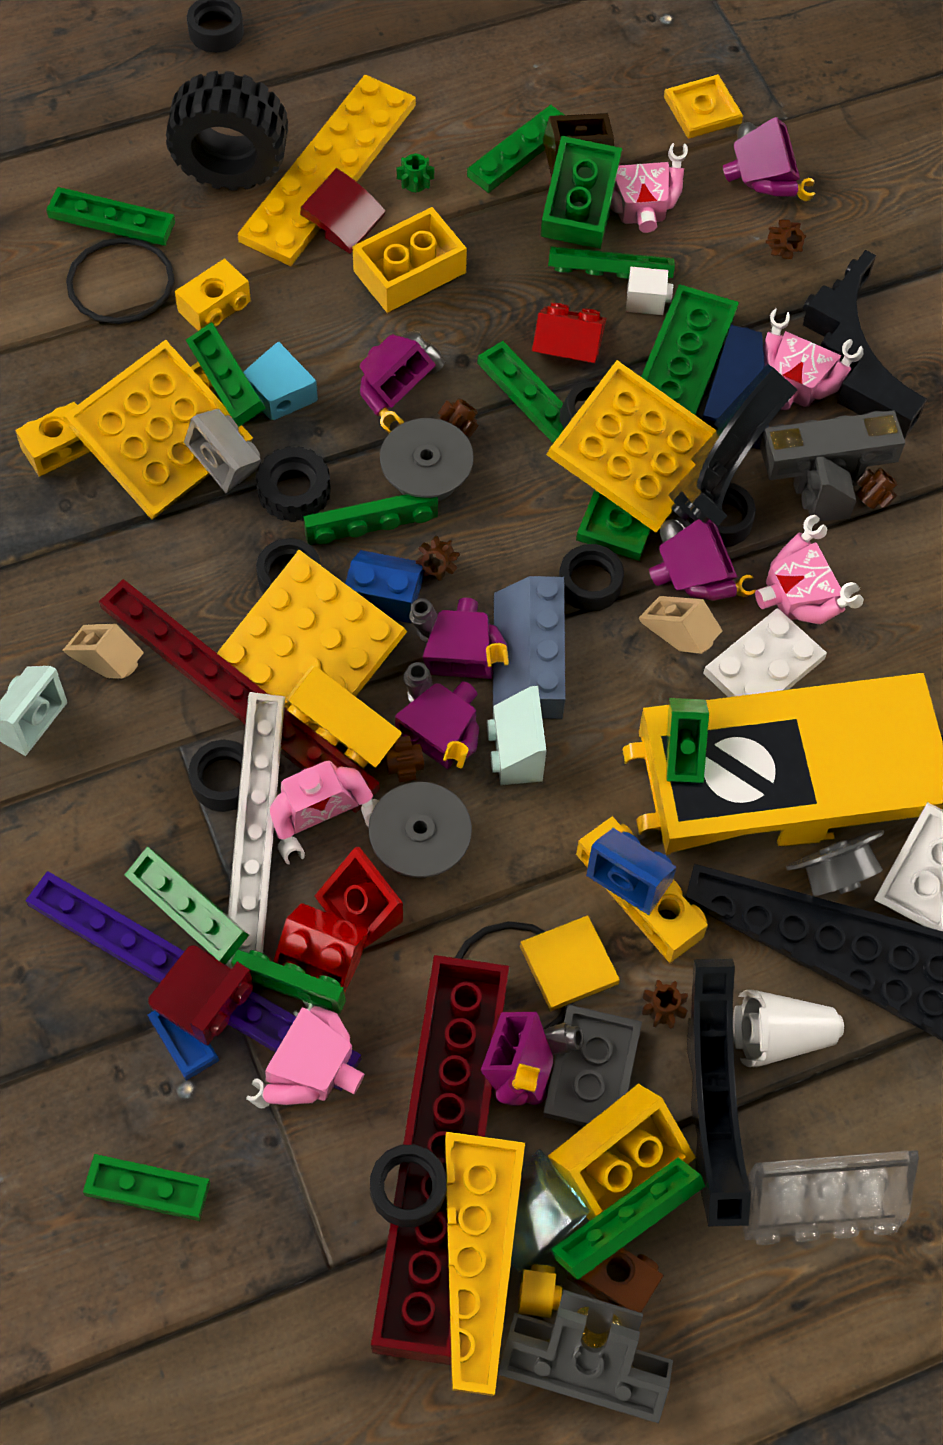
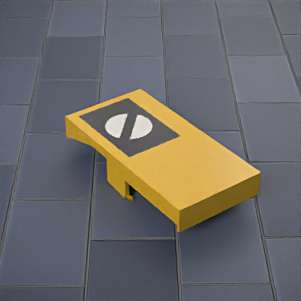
M924 673L706 700L709 710L704 783L667 781L669 705L643 708L639 729V737H641L642 742L630 743L622 749L625 764L637 758H642L646 761L656 812L643 814L636 819L638 832L641 835L647 830L655 829L661 831L666 855L742 835L781 830L777 840L778 846L820 843L821 840L835 839L833 832L827 833L828 829L919 817L927 802L943 810V741Z

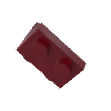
M191 945L184 951L148 998L149 1006L208 1046L212 1039L220 1035L226 1028L230 1015L236 1007L242 1005L251 994L253 982L250 969L238 961L231 969L198 946Z

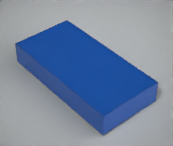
M156 1011L147 1014L186 1081L219 1062V1058L210 1043L206 1046Z

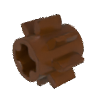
M780 219L779 227H769L770 232L766 244H769L770 248L773 249L771 252L772 256L793 259V252L803 251L802 246L806 235L800 230L801 223Z
M460 398L453 403L446 401L438 412L441 420L456 426L469 438L479 426L476 423L477 419H475L478 414L477 410Z
M878 468L875 473L868 469L856 481L861 486L856 492L857 496L872 509H875L878 505L882 508L887 507L897 496L893 491L898 485L896 480L882 468Z
M435 536L431 540V546L424 542L419 547L420 552L424 555L416 560V564L422 565L425 571L423 576L426 577L429 574L436 575L438 581H441L445 576V571L449 574L455 572L457 566L452 561L457 560L460 553L454 552L451 546L452 540L444 542L440 541L438 536Z
M410 736L399 737L385 755L388 775L397 774L399 782L416 780V771L424 770L421 744H412Z
M657 980L654 992L650 990L644 991L642 998L649 1002V1004L643 1007L642 1015L650 1014L654 1020L653 1027L655 1028L660 1023L668 1024L670 1029H673L675 1017L685 1019L688 1010L680 1005L687 1002L688 993L680 994L676 988V981L671 985H663L660 980ZM664 1000L670 1002L666 1009L660 1006Z

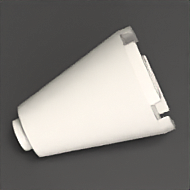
M757 990L741 992L738 997H744L742 1005L735 1006L733 1012L734 1043L736 1049H743L746 1058H740V1060L747 1067H760L834 1046L844 1033L843 1019L833 1007Z

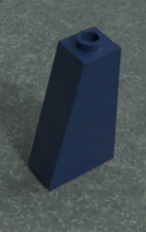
M730 326L702 419L715 430H718L713 425L715 421L765 367L762 332L746 327ZM764 431L751 448L760 450Z

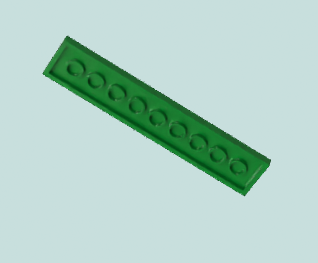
M679 284L641 377L696 416L726 341L730 326L735 318L739 302ZM594 490L578 529L576 541L601 545L609 548L616 554L640 561L651 529Z

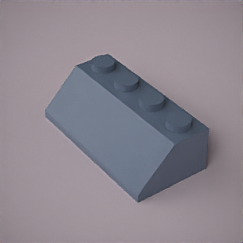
M529 576L494 593V626L498 627L508 645L509 665L504 666V662L493 663V709L494 705L530 686H538L542 718L563 719L565 705L564 577Z

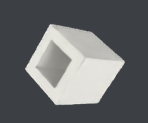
M630 267L626 312L663 315L665 303H671L673 284L667 283L668 270Z

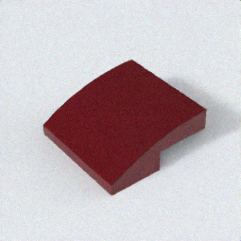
M335 168L301 206L300 215L326 231L325 239L351 254L353 252L352 246L360 243L383 218L385 210L360 184L338 168Z

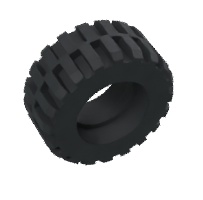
M210 71L206 76L202 74L191 78V81L188 80L179 87V91L175 93L172 99L166 130V145L172 159L177 166L181 165V169L186 175H193L197 182L201 184L209 183L212 185V188L220 189L221 187H226L231 191H237L240 187H244L246 190L255 187L256 183L261 185L278 172L283 162L288 133L287 112L283 104H280V99L273 91L268 92L269 88L260 81L256 83L252 81V77L245 74L242 77L235 75V72L226 71L225 74H218V71ZM224 127L233 129L243 134V136L225 135L212 128Z

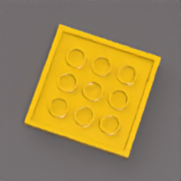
M164 340L66 413L63 420L153 520L210 475L184 443L191 418L197 414L218 408L225 416H230L224 404L170 343ZM242 425L239 426L238 432L245 441L252 442L253 437Z
M616 360L550 447L546 455L651 530L657 532L672 511L671 506L674 502L668 495L696 465L691 458L717 430Z
M298 550L217 654L270 695L285 696L286 699L311 666H316L356 697L407 631L403 626L301 550ZM285 700L284 707L288 710L291 704ZM312 720L306 723L315 732L320 727Z

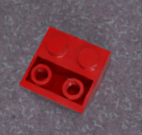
M551 302L550 306H545L538 313L532 351L595 363L598 359L607 318L600 317V311L582 308L580 312L569 311V305Z
M301 903L285 920L273 962L283 966L285 963L295 964L304 969L305 974L319 978L321 975L331 977L341 984L345 993L360 962L369 929Z

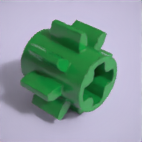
M416 153L410 154L406 158L402 157L401 166L396 167L397 179L401 180L402 189L406 188L411 192L417 193L425 188H430V180L434 179V167L429 166L428 157L425 158L423 155Z

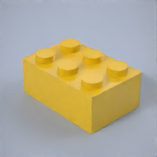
M433 207L352 246L355 274L387 313L466 273L467 248Z
M311 666L285 699L291 704L287 711L305 724L312 720L320 726L316 731L317 734L334 746L341 742L348 748L344 754L363 768L367 764L376 768L402 734L400 730L316 666Z
M640 1084L633 1087L548 1155L581 1213L589 1220H592L677 1157L687 1164L696 1158L663 1098Z

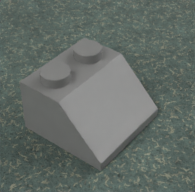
M218 408L197 414L191 418L184 443L224 492L227 493L255 473L261 459L256 446L251 441H245L240 435L235 421L229 415L225 416Z

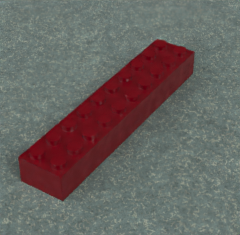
M434 955L403 1145L416 1144L430 1150L441 1161L446 1172V1132L486 1137L493 1086L483 1075L481 1068L501 1012L504 1011L509 966ZM401 1163L394 1205L402 1209H415L422 1206L429 1199L432 1192V1180L429 1173L421 1165ZM445 1198L441 1210L427 1223L417 1227H399L390 1223L371 1340V1350L374 1354L451 1365L447 1198Z

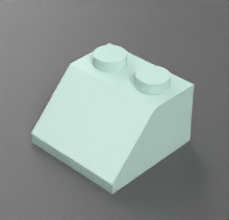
M27 666L20 676L18 675L13 678L8 686L7 693L0 700V742L24 756L29 753L68 703L55 668L52 666Z
M530 686L494 705L493 719L487 720L488 740H495L496 751H491L492 773L499 772L500 785L543 782L546 743L538 686Z

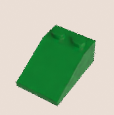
M561 136L542 217L541 237L601 249L622 148Z

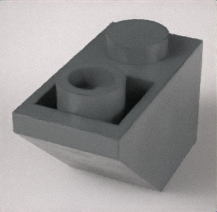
M823 456L816 457L812 471H808L807 489L802 491L804 510L808 509L809 516L817 515L820 518L819 521L850 519L856 503L850 472Z

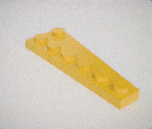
M446 1132L445 1163L452 1390L494 1396L525 1143Z

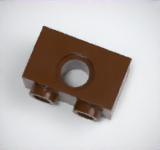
M621 1248L577 1280L569 1272L567 1279L600 1301L642 1313L664 1275L657 1271L659 1269L658 1264L643 1254H638L636 1257L626 1249ZM614 1264L620 1265L626 1270L628 1278L623 1282H615L608 1277L606 1268Z

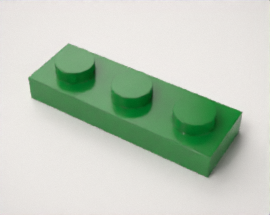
M237 949L231 962L232 967L238 961L250 969L253 983L341 1014L346 997L344 988L341 987L337 980L324 975L319 976V978L305 974L304 969L292 963H285L284 966L270 961L271 959L267 955L259 951L250 950L249 953Z
M94 1154L83 1194L87 1197L200 1221L210 1180L208 1178Z

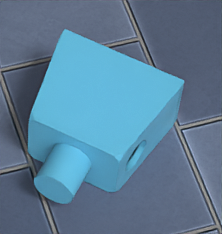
M280 342L274 344L244 371L266 407L262 412L271 420L281 418L318 400L316 380Z

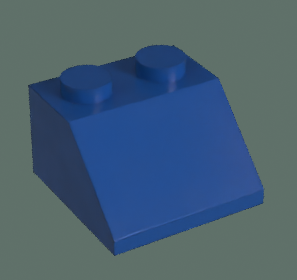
M360 550L351 561L345 584L393 620L412 623L409 618L411 605L419 597L425 571L422 565L416 564L414 560Z
M612 828L592 845L586 876L647 915H650L672 883L676 866L663 853L652 852L642 846L634 835L628 832L621 833Z

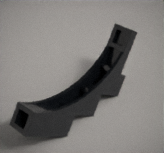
M865 250L858 260L852 259L849 263L843 280L837 279L832 288L823 285L816 295H809L802 309L806 312L803 326L824 336L820 346L841 355L840 361L844 357L842 346L847 340L852 339L853 341L852 346L848 349L849 355L856 354L859 347L862 346L863 356L859 361L850 364L852 369L840 387L841 391L837 403L858 415L868 414L873 411L885 412L895 410L905 439L919 420L927 398L908 388L895 378L874 355L865 339L858 317L857 293L870 277L876 258L875 254Z
M767 364L715 421L713 425L718 430L691 458L696 465L668 495L674 502L671 509L683 520L686 521L691 517L694 521L700 519L706 524L710 519L719 526L727 517L726 513L722 510V505L735 472L760 434L797 391L775 368Z
M694 959L691 1018H688L687 1054L693 1075L691 1111L697 1133L695 1169L701 1174L705 1187L700 1191L708 1227L749 1226L751 1190L743 1157L735 1087L733 1048L735 965L733 959Z

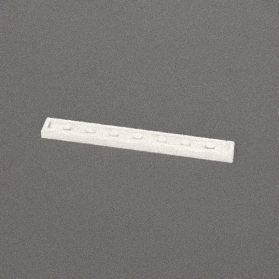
M250 692L248 695L228 916L249 934L238 950L249 953L250 950L263 953L274 833L270 806L277 797L285 696ZM234 955L232 956V958H231V959L228 961V963L226 964V965H227L228 967H230L231 969H232V964H231V962H232V960H233V958H234Z

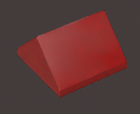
M355 847L314 895L326 913L369 929L364 948L403 923V902L360 847Z

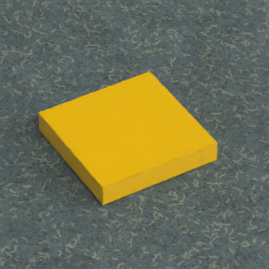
M719 74L668 88L664 91V99L688 139L742 123L743 114Z
M588 915L520 942V948L550 1012L619 984L620 979Z

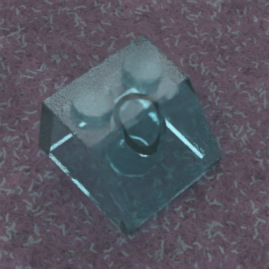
M540 1149L522 1165L511 1263L518 1272L539 1263L554 1246L591 1212Z

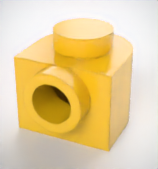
M534 1264L531 1265V1270H523L520 1281L518 1314L551 1318L552 1310L558 1311L562 1297V1286L555 1285V1267Z

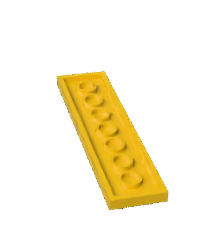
M364 75L237 234L238 242L288 266H292L321 229V227L300 215L301 206L335 168H338L357 182L414 109L416 97L368 75Z

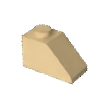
M659 596L639 617L643 625L682 652L702 654L713 645V641L722 632L721 627L703 599Z
M117 624L83 625L63 649L68 656L105 678L128 677L135 671L138 666L137 661L144 653Z

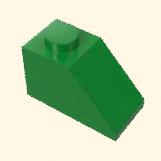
M669 698L667 781L704 783L709 710L705 699Z

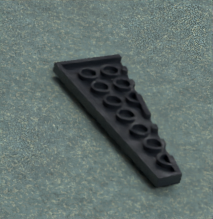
M694 864L685 896L690 905L698 906L702 912L943 1041V931Z

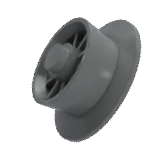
M434 418L414 419L397 426L385 438L380 451V465L383 474L403 495L408 494L421 498L438 497V501H441L450 496L454 490L466 481L473 467V449L466 435L451 423Z
M428 782L407 783L392 789L376 804L369 820V839L378 859L392 871L414 878L433 877L454 867L465 855L472 834L470 815L463 802L447 788Z
M877 830L849 840L839 841L788 864L786 869L806 868L813 896L823 895L839 890L840 894L859 888L861 886L860 881L883 871L869 844L885 833L883 830Z

